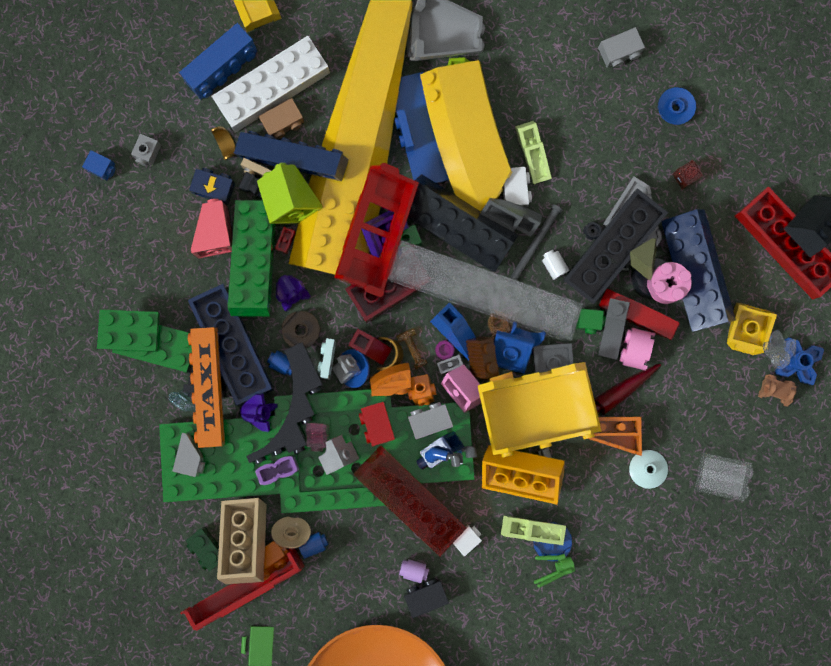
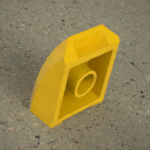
M234 0L247 33L257 27L281 19L274 0Z
M736 303L733 311L736 321L730 323L727 344L732 350L751 355L764 353L777 314L765 309Z

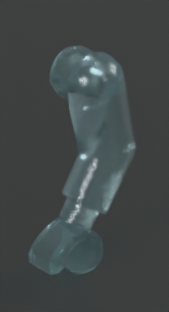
M177 392L169 394V401L182 411H196L195 404Z

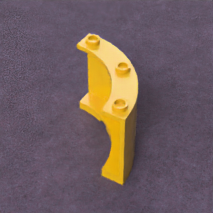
M585 362L574 363L542 373L524 375L519 378H509L477 385L493 455L511 456L514 455L513 451L537 445H540V449L552 446L551 442L578 436L588 439L595 437L594 433L601 432Z

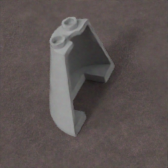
M413 0L412 7L414 9L411 12L406 43L407 55L411 61L483 52L484 41L480 38L485 30L483 16L449 0Z

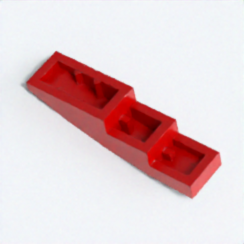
M606 289L599 304L600 308L608 310L610 298L630 302L627 321L672 341L680 324L679 322L628 297Z

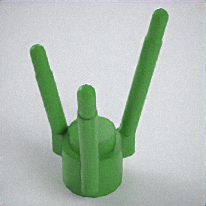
M565 554L535 557L536 560H558L555 563V572L534 581V584H538V588L564 575L575 572L572 558H566Z

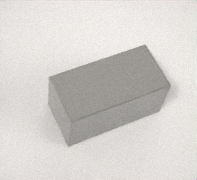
M460 355L437 363L440 374L447 373L463 365Z

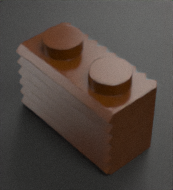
M480 336L466 340L469 365L471 366L470 369L473 376L483 379L498 376L499 371L493 337Z

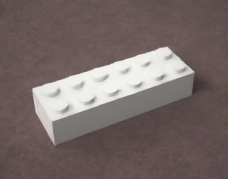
M306 36L212 95V98L236 133L257 120L263 113L287 101L330 74V71L309 36Z

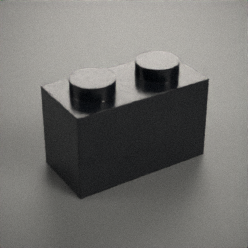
M432 578L425 581L424 586L418 588L415 585L406 589L407 592L404 593V598L412 618L449 604L440 579Z

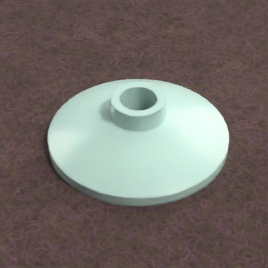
M653 450L642 451V456L635 455L632 458L629 472L632 480L638 486L651 489L658 487L665 481L668 474V466L661 454ZM648 466L653 467L652 473L647 472Z

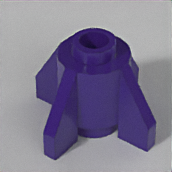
M291 275L281 276L276 283V298L281 302L285 311H289L292 304L300 299H309L311 297L308 291L304 289L303 282Z
M255 394L243 404L240 411L244 421L250 422L261 431L269 432L271 429L267 420L270 418L271 411L277 408V404H265L264 395Z

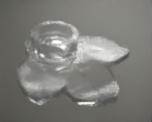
M779 330L772 333L770 342H764L763 344L766 357L771 359V363L775 368L783 369L788 366L790 358L796 352V339L785 341Z

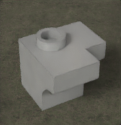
M342 435L325 442L326 452L318 457L326 475L359 459L352 442L345 443Z

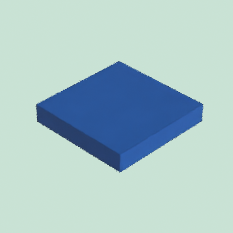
M497 330L494 345L498 367L525 374L535 340Z

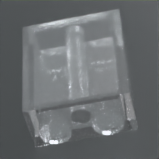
M701 453L694 490L745 501V498L749 495L748 481L753 475L752 463Z

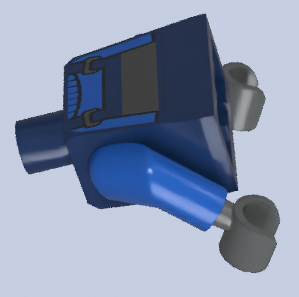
M452 431L420 452L422 457L417 459L416 462L422 470L427 467L432 469L449 459L453 467H458L460 464H463L462 452L466 451V458H473L477 456V451L474 446L464 447L455 431Z

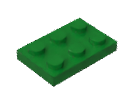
M99 310L97 349L157 352L160 313Z

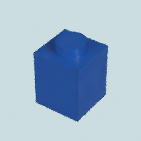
M90 150L82 167L86 171L107 181L109 177L113 176L116 164L112 160Z

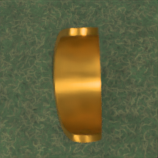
M221 126L211 129L222 152L223 159L227 160L236 156L234 154L236 145L231 134Z
M379 337V340H388L394 345L396 356L391 365L377 368V370H384L401 364L404 356L401 345L393 339Z

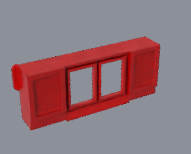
M387 163L370 166L342 248L343 252L334 278L365 289L367 293L382 297L384 295L386 282L419 182L399 174L398 168ZM370 203L394 212L388 232L364 223ZM361 228L386 238L379 258L355 249Z
M289 548L287 556L290 561L286 563L284 568L272 572L270 577L264 582L230 584L180 613L185 614L193 630L197 631L274 588V584L277 585L300 572L305 565L296 549Z

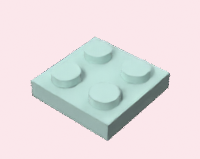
M327 338L326 343L322 342L321 354L324 357L323 362L319 361L317 373L321 374L320 377L322 379L330 380L336 347L334 339Z

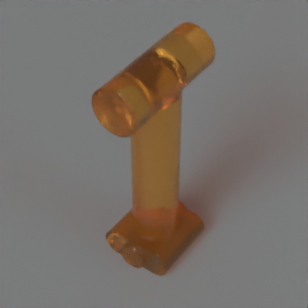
M411 328L396 337L399 343L405 340L416 363L414 367L419 369L428 363L425 359L422 360L412 339L416 332L414 328Z

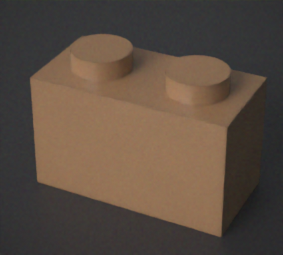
M292 98L259 116L268 135L275 137L277 140L283 138L289 130L295 131L299 129L302 123H304V119Z

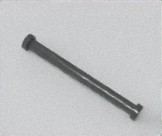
M553 204L551 207L552 211L510 278L506 279V282L511 286L515 287L517 285L516 281L558 214L562 213L563 210L559 206Z

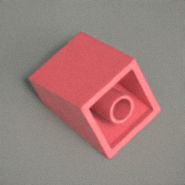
M210 199L207 201L208 203L202 204L191 247V253L198 259L232 252L233 233L228 207L222 200Z

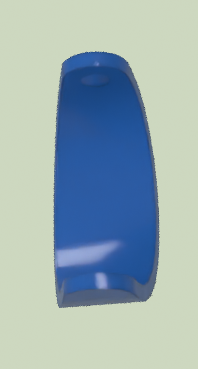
M513 322L510 334L535 340L533 346L535 347L542 343L546 332H528L518 328L517 322Z

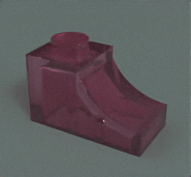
M306 423L307 447H311V451L323 452V448H327L325 442L328 441L329 424Z

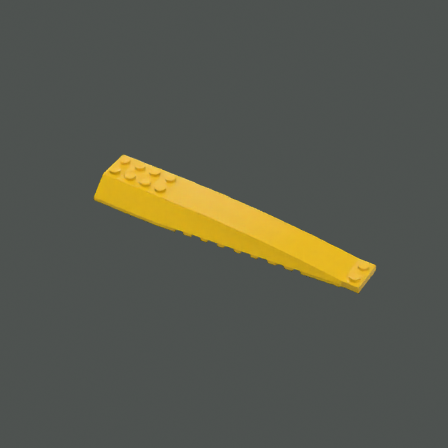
M370 0L322 143V147L326 148L327 151H332V149L342 151L343 155L349 159L342 182L311 175L308 185L320 201L322 209L298 223L289 260L290 265L335 275L343 252L342 248L370 166L388 162L412 12V0ZM370 203L364 223L378 217L381 207ZM361 229L355 249L369 254L370 250Z

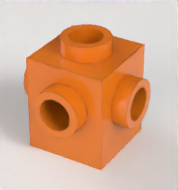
M429 375L411 377V388L408 389L409 399L413 400L416 406L429 405L431 402H434L433 395H437L435 384H431Z

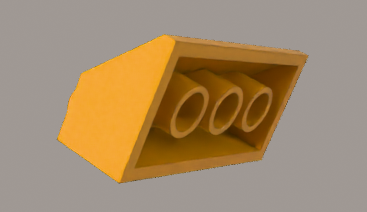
M488 445L482 461L483 489L558 505L565 461L520 451H513L514 455L502 457L501 454L493 455L491 445Z

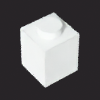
M467 525L451 539V542L463 556H466L482 541L479 538L482 534L475 526L471 528Z

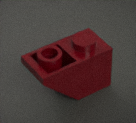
M357 329L348 345L350 348L361 352L381 365L385 363L392 350L386 344L360 329Z

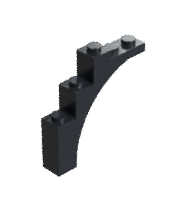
M303 342L284 350L290 363L293 378V395L288 415L279 432L264 448L246 456L249 463L255 462L257 465L267 460L265 456L271 453L273 456L284 452V447H286L288 453L294 452L295 455L306 450L304 446L308 445V442L299 423L302 422V425L313 421L312 417L316 414L307 397V393L313 395L321 391L320 387L323 386V383Z

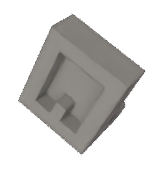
M351 354L339 356L337 358L338 363L332 367L341 384L348 382L360 371L356 360Z

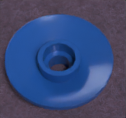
M674 87L666 90L661 95L658 102V111L666 122L673 125H681L688 122L695 114L696 102L689 91ZM677 105L679 110H673L672 106Z
M355 349L345 351L342 355L351 354L356 360L360 371L344 384L351 388H357L367 381L370 369L365 355Z

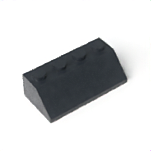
M814 195L784 228L810 258L831 242V197Z

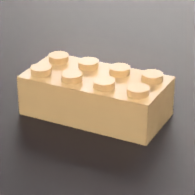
M259 498L221 501L217 579L224 584L264 582L267 504Z

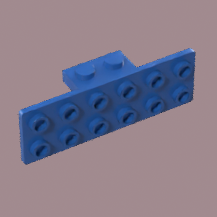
M424 72L401 77L396 105L397 117L394 120L396 128L401 130L402 135L399 136L401 147H405L413 180L415 181L416 178L423 174L438 184L449 181L442 161L427 109L420 74Z

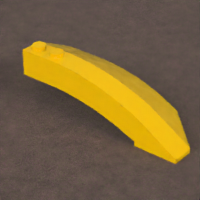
M477 60L437 67L420 74L433 132L453 191L457 197L482 211L489 198L498 199L503 190L502 187L507 178H510L512 171L493 116L481 63Z

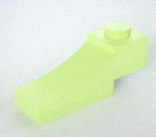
M531 121L515 126L532 183L536 184L552 179L537 124Z
M504 515L501 535L528 541L563 545L566 526Z

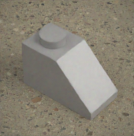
M182 433L172 472L198 477L205 468L204 456L189 433Z

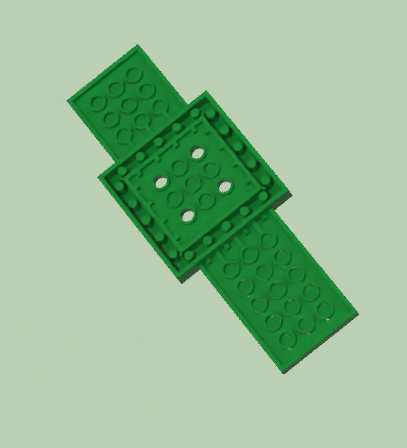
M371 390L307 394L316 415L312 417L313 421L304 425H302V422L299 423L308 442V445L304 446L306 450L295 455L294 452L288 453L286 447H284V452L273 456L271 453L265 456L267 460L257 465L255 462L249 463L246 456L264 448L279 432L288 415L292 395L274 396V402L277 404L275 416H270L267 420L271 430L269 432L261 431L250 422L244 421L243 418L224 420L225 445L199 448L204 456L205 468L198 477L172 472L182 433H189L194 440L197 424H194V422L159 424L163 502L280 494L281 513L398 505L397 485L474 480L473 458H466V451L462 452L463 464H460L458 467H453L449 459L432 469L427 467L422 470L416 462L417 459L422 457L420 452L452 431H455L464 447L472 446L469 411L464 413L457 403H445L453 427L415 439L408 417L412 416V411L421 408L423 412L430 410V405L392 407L391 396H372ZM384 402L395 440L372 446L371 443L367 444L364 432H367L366 424H361L359 413H362L361 408ZM352 424H357L360 427L359 434H350L349 427ZM319 427L322 434L319 438L312 437V428ZM340 435L343 436L345 443L352 442L359 457L358 460L326 475L325 470L324 474L320 477L314 474V467L317 465L322 466L318 457L326 452L325 442ZM286 456H295L300 468L297 473L280 478L268 485H260L255 473L259 467L275 463L280 458ZM356 462L363 466V470L359 474H355L352 471V465Z

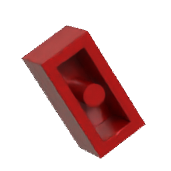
M283 227L275 249L288 254L296 232Z

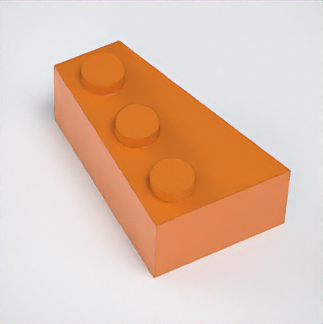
M598 417L601 432L594 433L595 437L588 439L642 456L641 417Z

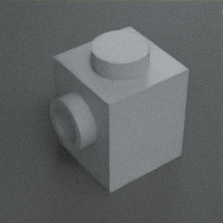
M140 134L131 155L136 159L135 162L146 166V164L153 166L161 144L155 139Z

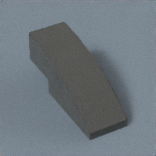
M489 198L480 213L513 232L517 229L530 237L536 231L542 219L541 214L531 209L494 198Z

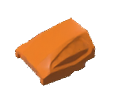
M409 363L386 368L371 376V395L391 396L393 394H407L408 388H411Z

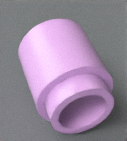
M408 559V561L403 560L399 575L404 576V579L421 583L422 580L426 581L429 569H426V564Z

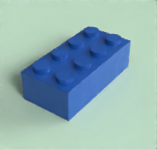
M236 23L179 73L200 100L208 98L213 93L214 88L218 85L222 86L227 81L228 76L240 71L241 65L246 61L250 62L253 60L257 49L252 38Z

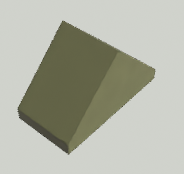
M652 238L630 251L631 266L648 280H651L655 268L656 239Z

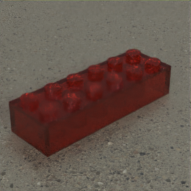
M381 445L354 472L355 477L439 557L467 529Z

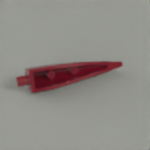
M656 364L647 368L646 371L642 370L594 398L597 413L601 412L605 415L642 386L659 369L661 364Z

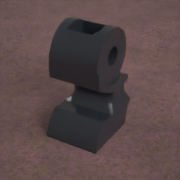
M246 172L239 186L240 191L246 193L251 191L253 195L262 199L257 183L259 179L255 175Z

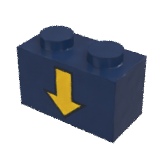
M202 168V170L196 169L189 191L194 195L204 198L222 200L224 204L228 205L235 182L229 175L221 173L219 176L213 174V171L207 168Z

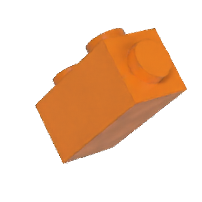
M274 541L265 547L264 581L270 577L272 572L284 568L286 563L290 561L287 556L289 550L279 546Z

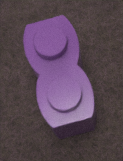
M286 456L280 458L275 463L259 467L255 473L260 485H268L280 478L297 473L300 468L295 456Z

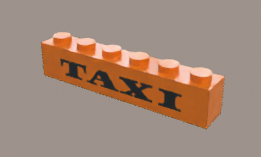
M218 328L190 329L191 333H188V343L192 346V353H189L190 365H193V373L190 374L191 384H194L192 403L195 404L196 412H193V422L197 424V432H194V441L198 443V448L224 446L225 435Z

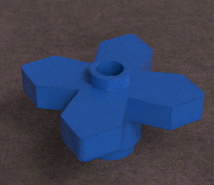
M785 338L782 349L789 359L777 364L775 374L789 377L796 372L801 383L814 385L817 374L812 366L814 362L822 359L824 349L813 345L803 351L798 340Z

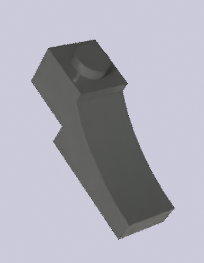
M610 298L599 356L618 360L630 302Z

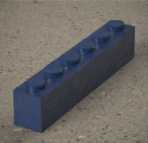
M248 131V133L240 132L234 154L241 159L246 158L253 162L276 166L279 163L295 165L299 172L341 182L349 160L343 155L342 151L337 149L327 151L322 146L315 145V147H309L304 142L295 144L286 138L277 140L271 135L265 134L263 137L253 131Z

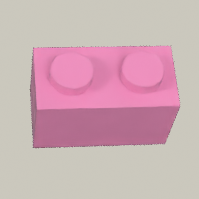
M465 365L446 374L441 385L464 413L481 404L477 386L480 383Z

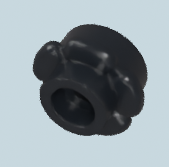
M589 222L583 229V233L588 240L596 239L602 231V227L596 222Z

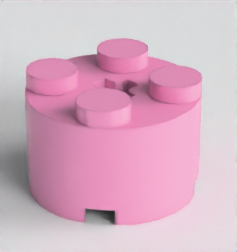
M664 263L654 270L651 280H647V287L655 301L662 304L674 303L688 294L691 288V274L684 266L678 263ZM670 280L672 286L668 287V283L666 281Z
M636 328L628 330L624 339L627 347L621 351L619 361L623 362L624 366L646 371L647 366L644 363L646 364L650 360L654 340L651 338L655 336V333Z

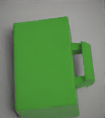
M250 627L249 666H272L274 627ZM247 636L242 637V654H246Z

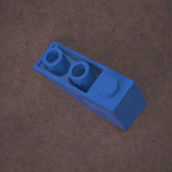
M449 302L430 322L469 361L466 340L476 337L464 317Z

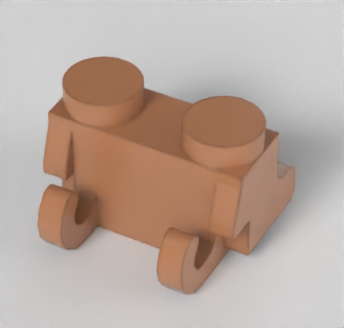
M768 374L762 382L758 397L766 398L773 396L781 399L780 402L788 407L793 402L797 386L792 381L782 382L777 380L776 376Z

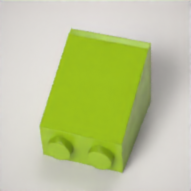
M279 163L272 171L264 173L263 177L257 180L270 224L300 223L322 209L320 201L295 165Z

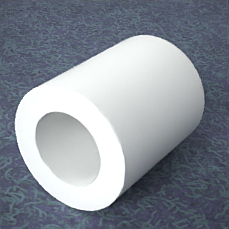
M551 250L543 255L545 258L542 262L553 280L570 271L559 251L554 252V250Z

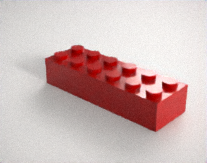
M768 186L742 208L735 217L812 300L819 298L831 288V252L824 247L811 258L784 230L795 214Z

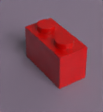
M384 402L361 408L362 413H359V418L362 425L366 424L367 432H364L367 444L371 443L372 446L395 440Z

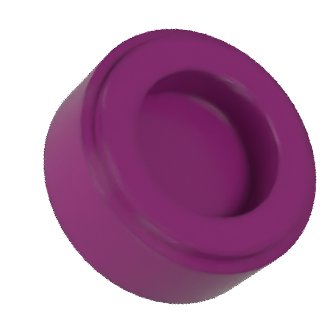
M441 341L437 344L435 353L442 360L449 359L454 354V346L449 341Z

